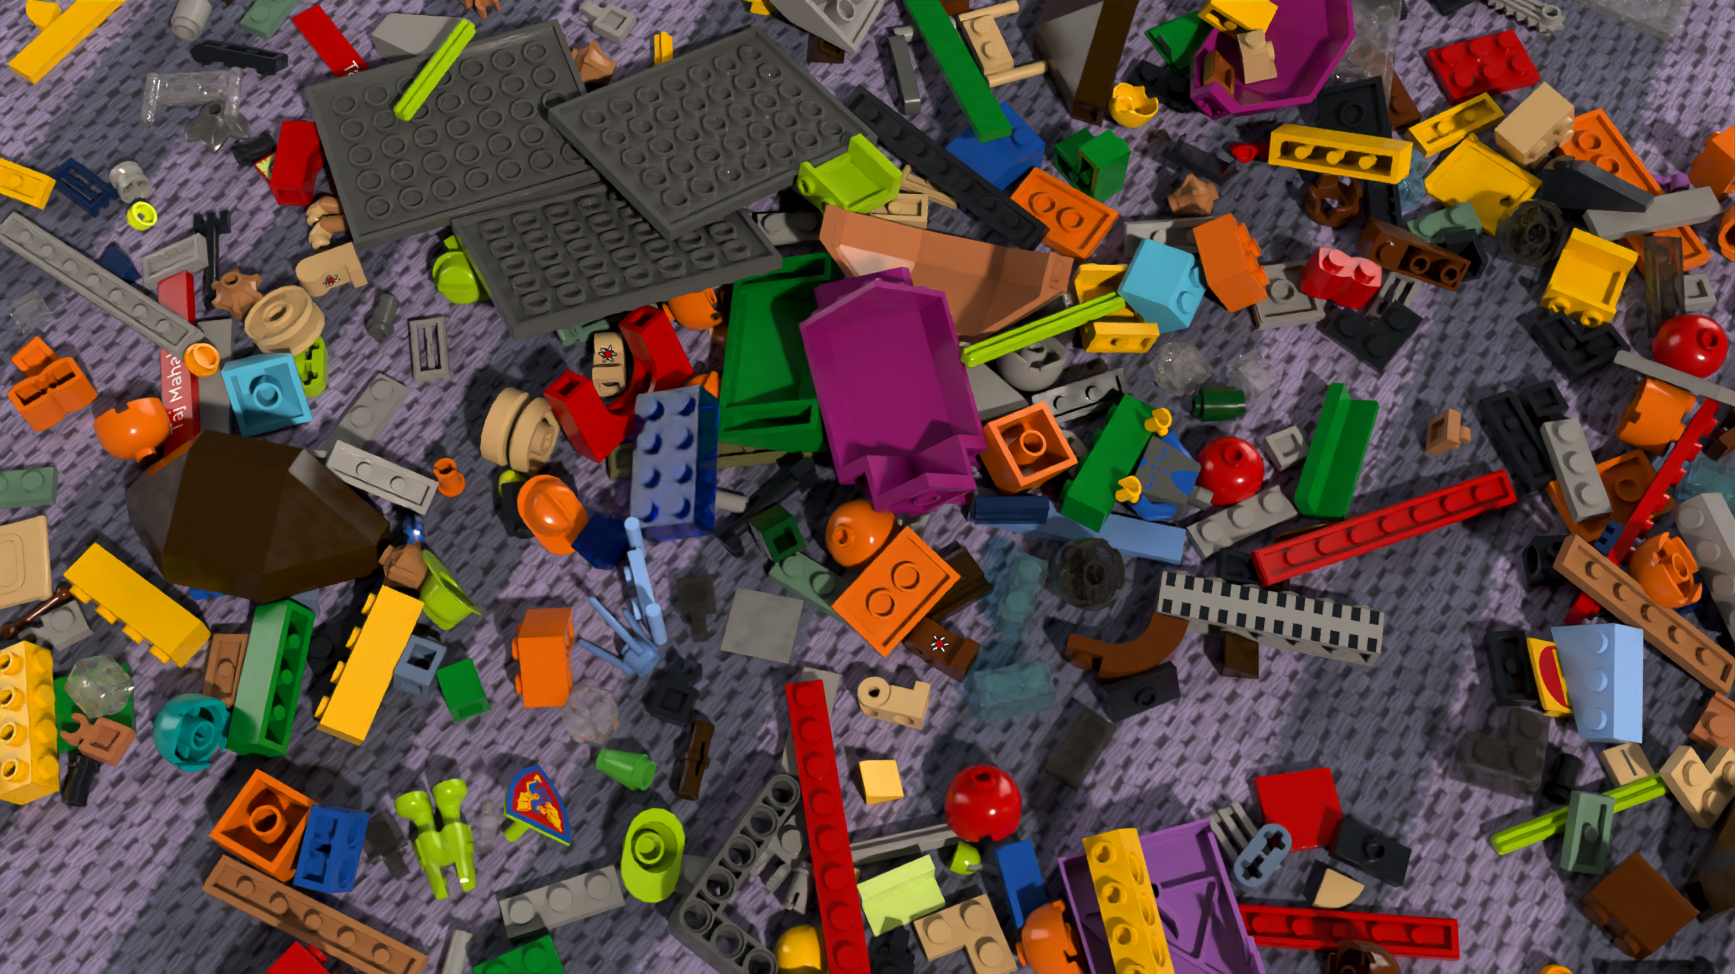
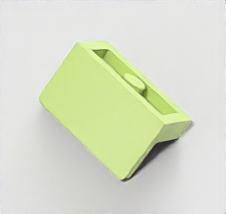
M929 854L857 884L859 903L875 937L894 930L895 927H902L945 908L946 902L935 880V866Z

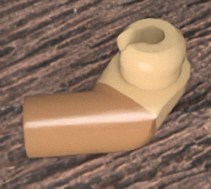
M324 196L309 206L306 212L307 224L314 228L322 217L333 214L345 215L340 198Z
M346 215L325 216L317 222L308 237L309 243L315 251H326L330 247V238L335 232L350 231Z

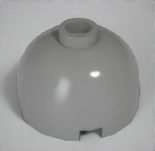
M1017 327L1009 328V329H1007V330L1004 331V332H1007V331H1009V330L1015 329V328H1017ZM1050 337L998 357L995 361L1000 376L1013 389L1019 392H1034L1045 390L1057 381L1062 373L1067 357L1064 358L1065 347L1056 338Z

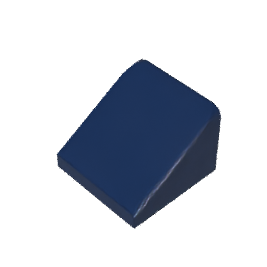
M114 246L107 250L98 264L129 285L140 278L133 264Z

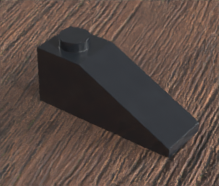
M1556 156L1542 170V207L1646 213L1654 203V195L1586 160H1575L1574 156Z

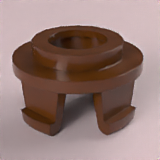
M1321 172L1317 183L1313 184L1305 195L1304 207L1307 214L1315 222L1327 227H1341L1349 224L1358 213L1359 198L1363 195L1361 184L1357 179L1353 180L1348 186L1338 181L1339 175ZM1325 198L1336 199L1341 204L1340 207H1335L1331 213H1327L1320 208L1321 200Z

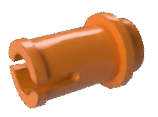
M450 458L438 460L434 464L436 469H433V472L438 479L437 482H439L437 487L439 492L447 497H455L461 494L466 486V480L458 472L455 461Z

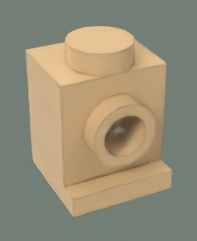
M1263 29L1237 34L1239 60L1245 84L1277 77L1272 41L1265 40Z

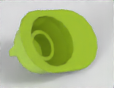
M464 251L447 252L436 260L432 276L438 291L447 300L459 305L471 304L474 301L491 300Z
M422 550L423 559L431 571L420 591V601L425 603L422 608L425 614L442 630L446 631L452 629L472 612L483 615L480 607L464 593L442 562L428 550Z
M651 808L640 812L632 820L622 841L621 877L625 888L633 897L642 902L657 903L667 899L677 885L685 845V834L682 824L674 814L665 809Z

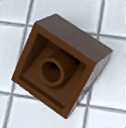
M1636 851L1609 870L1577 901L1584 908L1583 911L1586 917L1593 924L1603 927L1615 939L1614 942L1618 949L1625 955L1634 957L1638 962L1653 954L1700 913Z

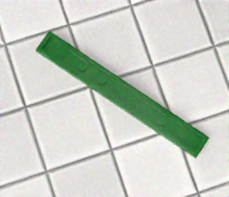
M901 0L979 142L984 143L1011 136L1012 126L940 1Z

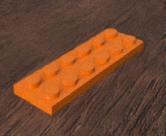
M1602 108L1574 117V134L1571 139L1562 147L1556 146L1552 149L1556 156L1570 155L1574 156L1575 160H1586L1654 195V197L1665 195L1664 191ZM1689 225L1617 239L1623 247L1639 253L1635 265L1650 285L1704 265L1712 257Z

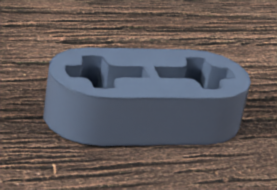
M1273 823L1264 825L1238 856L1230 870L1231 880L1238 889L1244 892L1257 891L1282 862L1292 847V838L1285 827ZM1276 836L1280 840L1277 845L1279 848L1275 847L1268 856L1265 855L1262 850L1267 844L1266 838L1270 839ZM1254 860L1258 861L1261 865L1255 872L1257 878L1244 879L1242 876L1244 873L1243 867L1248 868Z

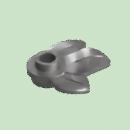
M216 100L206 104L202 108L200 116L187 125L185 140L187 143L201 140L207 150L217 154L229 136L239 140H248L251 130L245 116L235 113L228 102Z

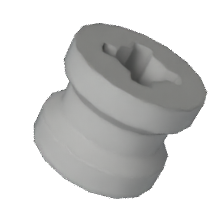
M126 161L116 165L109 174L111 184L114 188L118 189L119 196L126 203L139 202L148 197L152 191L150 180L143 175V170L134 161Z

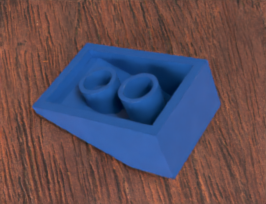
M1006 101L999 105L1012 126L1011 136L980 143L969 125L945 147L947 151L1000 191L1028 176L1035 166L1041 168L1046 145ZM958 202L959 208L964 213L970 211L960 202Z

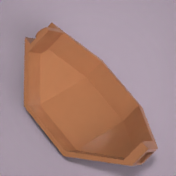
M827 204L819 236L820 241L847 278L898 267H907L910 271L913 286H928L929 289L945 291L958 341L971 344L996 336L1066 293L1074 258L1062 256L1051 251L1048 254L1009 248L923 230L847 211L843 208Z

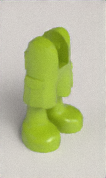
M463 779L446 780L438 783L432 789L435 803L441 813L444 824L440 832H437L433 806L428 793L413 791L403 794L394 800L396 813L403 818L412 820L420 835L416 837L413 843L417 862L421 869L425 871L431 890L438 901L450 898L448 880L443 867L452 864L456 865L457 876L460 879L464 892L473 890L477 886L471 827L460 821V806L466 798L468 791Z

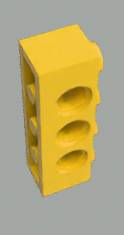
M1116 829L1083 838L1082 841L1116 973L1175 974L1137 829Z

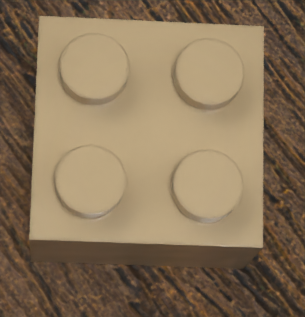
M1544 81L1494 129L1496 150L1527 172L1531 169L1538 170L1548 160V153L1556 146L1562 147L1573 136L1574 106Z

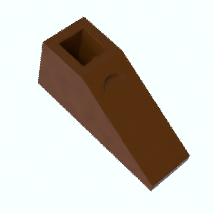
M1371 217L1355 246L1362 258L1371 260L1380 267L1456 292L1471 264L1470 260L1407 230Z

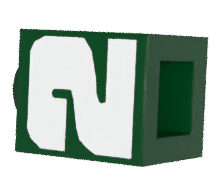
M780 504L747 520L760 551L773 563H777L806 547L794 516Z

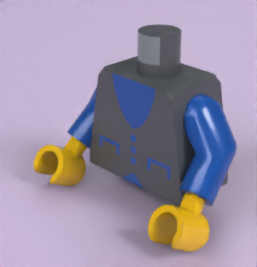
M1165 408L1153 410L1152 415L1154 417L1146 419L1144 426L1149 432L1157 431L1156 437L1152 435L1135 476H1128L1118 481L1123 489L1116 491V499L1119 502H1123L1122 506L1133 509L1145 521L1178 520L1186 503L1206 512L1214 492L1195 484L1201 470V465L1193 459L1181 444L1172 428L1169 427L1172 422L1170 412Z

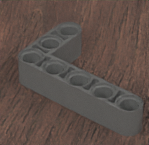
M787 774L774 776L756 792L669 917L668 928L671 935L720 974H750L748 970L750 960L760 966L761 974H777L778 962L773 953L724 916L722 911L799 800L800 787L797 781ZM772 789H777L782 793L784 803H779L773 798ZM751 818L758 820L762 824L763 834H759L752 829L750 824ZM729 849L738 851L742 858L741 865H737L730 860ZM707 880H712L719 885V897H715L708 892L706 887ZM685 912H691L697 917V930L691 929L685 924ZM717 936H721L728 941L730 946L729 954H724L718 950L716 946Z

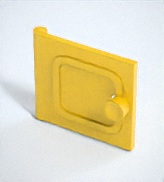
M1470 133L1421 182L1418 188L1447 208L1470 201L1483 225L1482 231L1494 237L1542 187V180L1478 141L1479 138L1476 134ZM1510 198L1509 201L1506 200L1500 203L1502 199Z

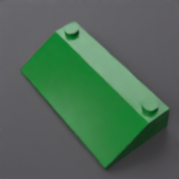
M822 252L783 257V268L770 271L765 275H756L734 282L715 440L717 442L790 453L830 450L799 327L801 322L810 318L811 313L818 309L813 289L821 284L844 280L845 277L844 272L830 253Z

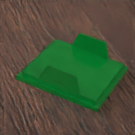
M1198 10L1144 32L1173 73L1179 76L1190 71L1191 57L1213 27L1197 16Z

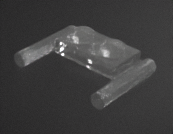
M232 67L230 71L214 70L162 75L153 72L148 73L139 126L144 129L152 128L156 101H160L162 107L208 104L216 100L226 101L224 120L228 123H235L238 118L243 70L239 67Z

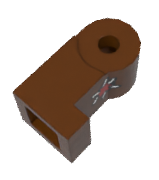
M922 618L904 643L911 653L959 683L963 682L978 659L980 643L969 637L965 640L929 618Z

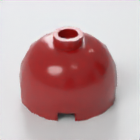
M1699 313L1679 315L1662 323L1658 328L1660 330L1657 337L1653 338L1651 346L1655 362L1701 379L1711 376L1720 369L1725 362L1729 348L1727 336L1723 328L1714 319Z
M1235 436L1219 437L1209 441L1197 454L1195 461L1201 465V470L1195 484L1214 492L1210 504L1229 508L1259 493L1265 473L1263 458L1257 449L1245 439Z
M980 764L969 766L958 772L948 785L944 811L948 827L957 836L971 842H979V837H992V842L1012 834L1020 824L1022 808L1020 791L1013 778L1004 770L993 765Z

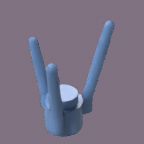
M589 597V603L627 643L621 651L624 659L621 660L584 639H579L578 645L620 668L628 677L634 672L639 677L647 674L657 664L660 655L657 653L658 648L649 640L628 609H624L623 615L638 638H632L595 597Z

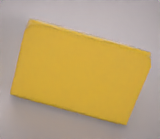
M865 760L858 762V771L866 805L904 798L896 760Z

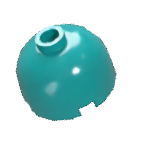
M195 692L175 696L165 703L158 712L153 724L152 739L158 754L170 764L183 771L197 772L208 768L213 763L207 760L219 745L222 752L225 749L232 713L226 710V704L213 696Z

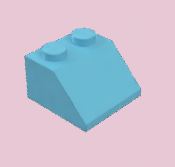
M1146 238L1141 240L1117 289V293L1147 323H1157L1159 332L1162 334L1189 327L1208 283L1203 265L1193 254Z

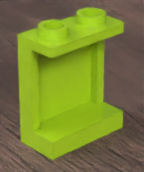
M859 133L851 137L846 153L816 168L808 161L801 163L796 187L802 195L806 196L820 209L823 215L826 204L865 215L898 197L904 174Z

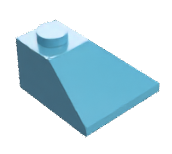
M292 353L257 354L225 362L221 374L243 437L313 420Z

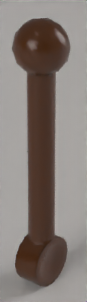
M67 586L59 587L53 597L14 625H5L1 629V635L7 640L16 638L18 630L58 601L69 599L71 593L68 590L70 588Z

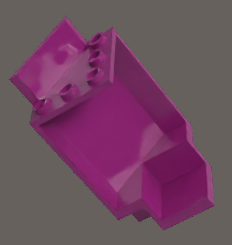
M898 267L821 284L814 288L813 291L818 309L811 313L810 318L801 322L799 327L839 484L864 485L867 500H873L875 512L893 513L895 517L901 514H908L909 517L935 512L938 511V507L944 504H958L960 506L973 503L970 492L976 490L977 487L969 459L988 450L966 367L960 361L961 349L945 291L929 289L928 286H913L910 271L907 267Z

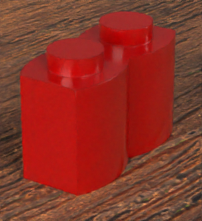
M1320 247L1301 270L1300 290L1317 299H1331L1342 307L1348 306L1351 309H1362L1381 287L1382 267L1365 258L1349 257L1344 252L1335 248Z

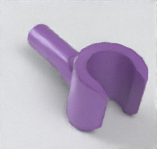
M1675 173L1670 177L1651 174L1658 184L1669 187L1670 193L1690 189L1689 178L1685 173Z

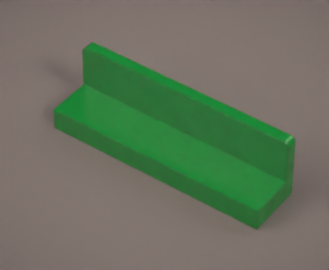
M1344 383L1330 384L1296 489L1294 501L1305 519L1344 521L1346 519L1380 408L1378 402L1374 400H1352Z

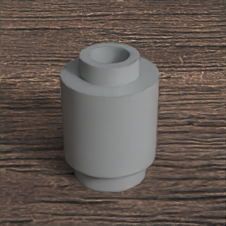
M179 0L171 18L172 32L181 39L187 41L196 40L197 36L202 34L212 11L209 1Z

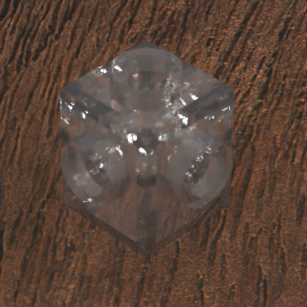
M1168 342L1156 352L1157 357L1149 364L1156 374L1154 379L1157 384L1164 390L1169 391L1172 396L1189 397L1212 375L1201 360L1203 358L1202 353L1191 343Z
M109 653L77 660L64 689L87 717L92 719L107 714L113 715L122 711L127 704V699L135 683Z

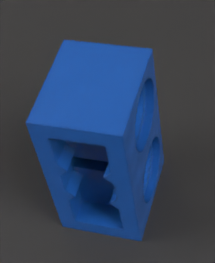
M312 805L293 885L328 894L352 892L370 813L338 805Z

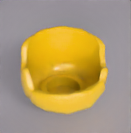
M1117 83L1110 92L1107 108L1118 125L1124 128H1140L1158 112V99L1156 97L1147 98L1144 86Z
M803 924L790 928L782 934L773 951V955L778 962L777 974H828L822 928L816 925Z

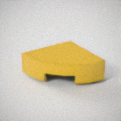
M27 0L26 13L31 22L41 32L55 21L62 11L58 3Z

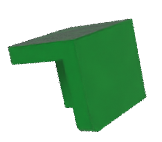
M471 658L435 671L448 710L455 723L491 710L488 697L482 687L475 664Z

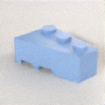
M1617 623L1550 627L1580 738L1604 743H1642L1643 629Z

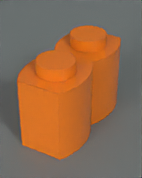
M65 357L48 365L40 375L20 381L12 387L7 395L35 432H39L56 425L67 413L86 407L97 397L98 393L72 357Z

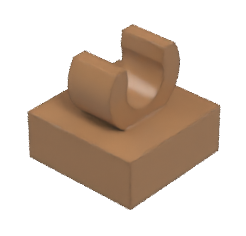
M1449 408L1428 421L1425 452L1439 456L1449 449L1459 450L1460 441L1466 444L1470 443L1471 429L1460 426V412Z

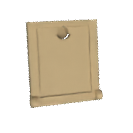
M40 515L0 526V609L39 599L47 601L53 597L48 521L46 516Z

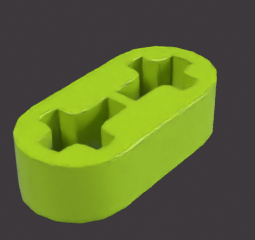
M321 336L311 345L316 347L312 351V359L309 360L305 353L309 351L310 347L302 353L293 356L306 397H315L321 394L327 384L328 349ZM308 371H312L315 379L311 380L310 385H305L304 381L308 380Z

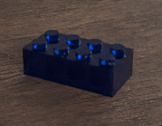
M701 385L636 395L629 517L638 519L642 537L648 542L714 535L720 400Z

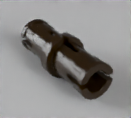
M702 720L691 722L686 750L681 753L679 759L682 767L677 787L674 791V795L680 799L690 801L699 799L704 770L709 768L711 761L708 753L713 732L715 731V726L709 722Z

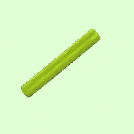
M461 19L394 106L393 111L398 119L404 122L411 120L476 33L475 25L472 22Z

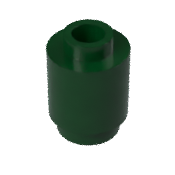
M1234 386L1200 387L1198 394H1193L1192 412L1193 415H1199L1200 422L1235 421L1236 417H1244L1246 404L1245 394L1242 389L1236 390Z

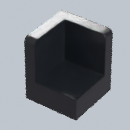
M1475 228L1443 234L1438 243V246L1471 261L1461 282L1480 279L1489 260Z

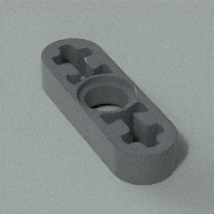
M905 36L888 37V56L903 115L920 114V94Z

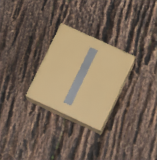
M1625 743L1604 750L1598 755L1615 788L1655 774L1639 743Z

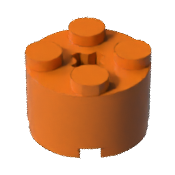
M1645 375L1634 391L1637 395L1631 404H1627L1615 435H1617L1616 439L1663 458L1669 450L1671 443L1676 444L1685 429V424L1680 422L1683 414L1687 415L1692 409L1696 395L1655 377Z

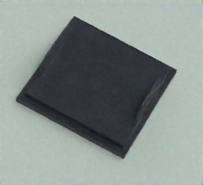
M1186 133L1178 138L1173 149L1163 155V158L1220 186L1239 172L1235 166L1238 158L1228 163L1184 142Z

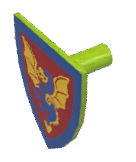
M538 764L523 768L512 777L506 787L504 816L514 820V822L504 831L505 838L509 842L514 843L531 828L569 846L571 839L568 814L554 784Z

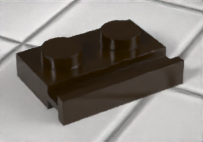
M965 546L943 558L961 577L925 615L926 618L938 624L993 592V585L984 577V572Z

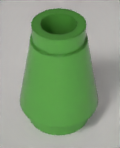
M604 748L597 757L596 769L632 791L638 789L644 791L653 781L656 763L649 760L647 754Z

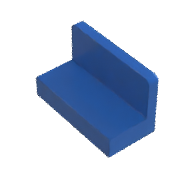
M1031 838L992 848L1011 921L1017 929L1024 927L1026 917L1035 908L1049 903Z

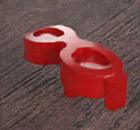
M1270 140L1263 141L1258 145L1254 142L1237 143L1229 147V151L1243 163L1252 161L1257 154L1262 160H1269Z

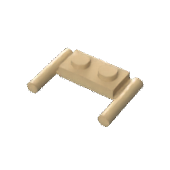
M1016 0L963 13L956 17L957 23L962 29L989 88L1048 72L1046 60L1017 68L1013 66L1014 60L994 18L1019 12Z

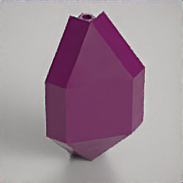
M1269 0L1278 6L1265 32V40L1272 41L1277 77L1245 84L1240 65L1238 41L1213 26L1190 59V99L1211 120L1291 110L1311 103L1355 37L1352 1ZM1213 49L1217 50L1235 69L1234 98L1216 81L1207 85L1203 84L1205 56Z

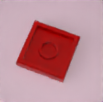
M1330 767L1256 777L1253 784L1263 824H1279L1287 829L1292 838V847L1288 853L1331 846L1337 820L1342 819L1343 814ZM1276 836L1270 839L1267 838L1271 851L1275 847L1279 848L1277 845L1280 840Z

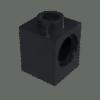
M1571 535L1533 537L1521 553L1528 586H1564L1568 579L1552 566L1565 537Z

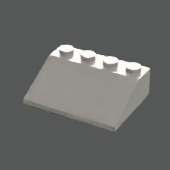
M886 0L769 1L790 22L853 54L857 51Z

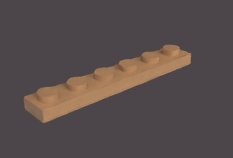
M1577 534L1565 537L1552 566L1555 570L1626 625L1643 629L1644 639L1711 691L1721 694L1729 693L1735 679V658L1673 609L1663 608L1654 603L1644 592L1641 584Z
M224 854L201 888L206 894L307 945L312 943L319 951L365 974H422L430 960L427 955Z

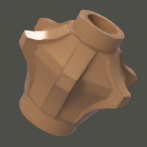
M592 40L586 47L580 48V50L573 48L572 56L584 86L587 84L609 85L617 62L610 60V57L603 53L598 42Z
M1190 172L1186 174L1181 186L1174 190V193L1167 195L1175 218L1211 216L1214 201L1219 199V195L1212 181L1206 182Z
M239 268L233 269L232 272L223 275L221 281H214L211 287L216 291V298L211 303L216 309L227 310L236 319L245 320L250 309L263 297L258 292L262 279L258 273L249 276L241 274Z
M416 540L413 545L407 543L394 547L390 544L378 561L379 564L384 566V582L382 585L389 588L404 587L410 590L413 588L420 593L421 588L431 573L423 559L419 540Z

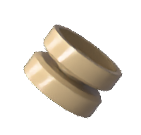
M514 387L505 388L492 404L485 420L480 444L482 458L499 466H506L510 463L514 471L530 477L536 476L544 468L552 454L561 426L547 399L539 397L532 401V397L528 392Z

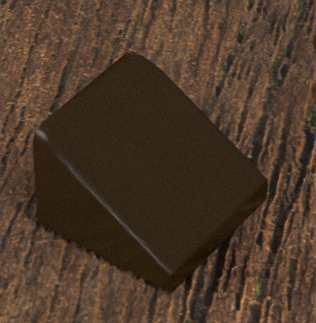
M813 33L809 36L806 62L844 63L845 50Z
M1225 633L1221 640V676L1258 679L1259 643L1235 634Z

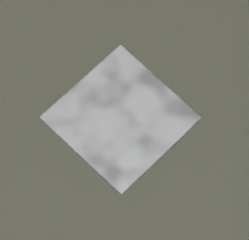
M737 587L720 650L789 664L804 600Z

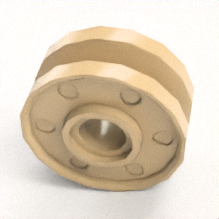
M295 285L283 286L269 292L259 302H256L245 319L244 331L257 344L263 354L292 353L293 356H296L310 347L320 336L325 325V315L304 288Z

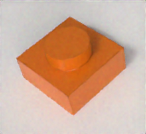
M33 336L8 360L29 378L40 375L48 365L61 358L38 336Z

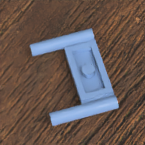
M629 517L625 520L624 526L631 550L627 551L630 565L623 566L628 588L636 586L638 597L632 598L631 601L636 620L644 619L646 630L651 631L653 642L661 645L667 641L660 606L654 600L644 560L646 550L639 521L635 517Z

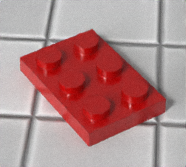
M1513 29L1429 50L1425 56L1428 66L1451 106L1464 103L1485 92L1489 96L1532 86L1537 84L1541 78Z

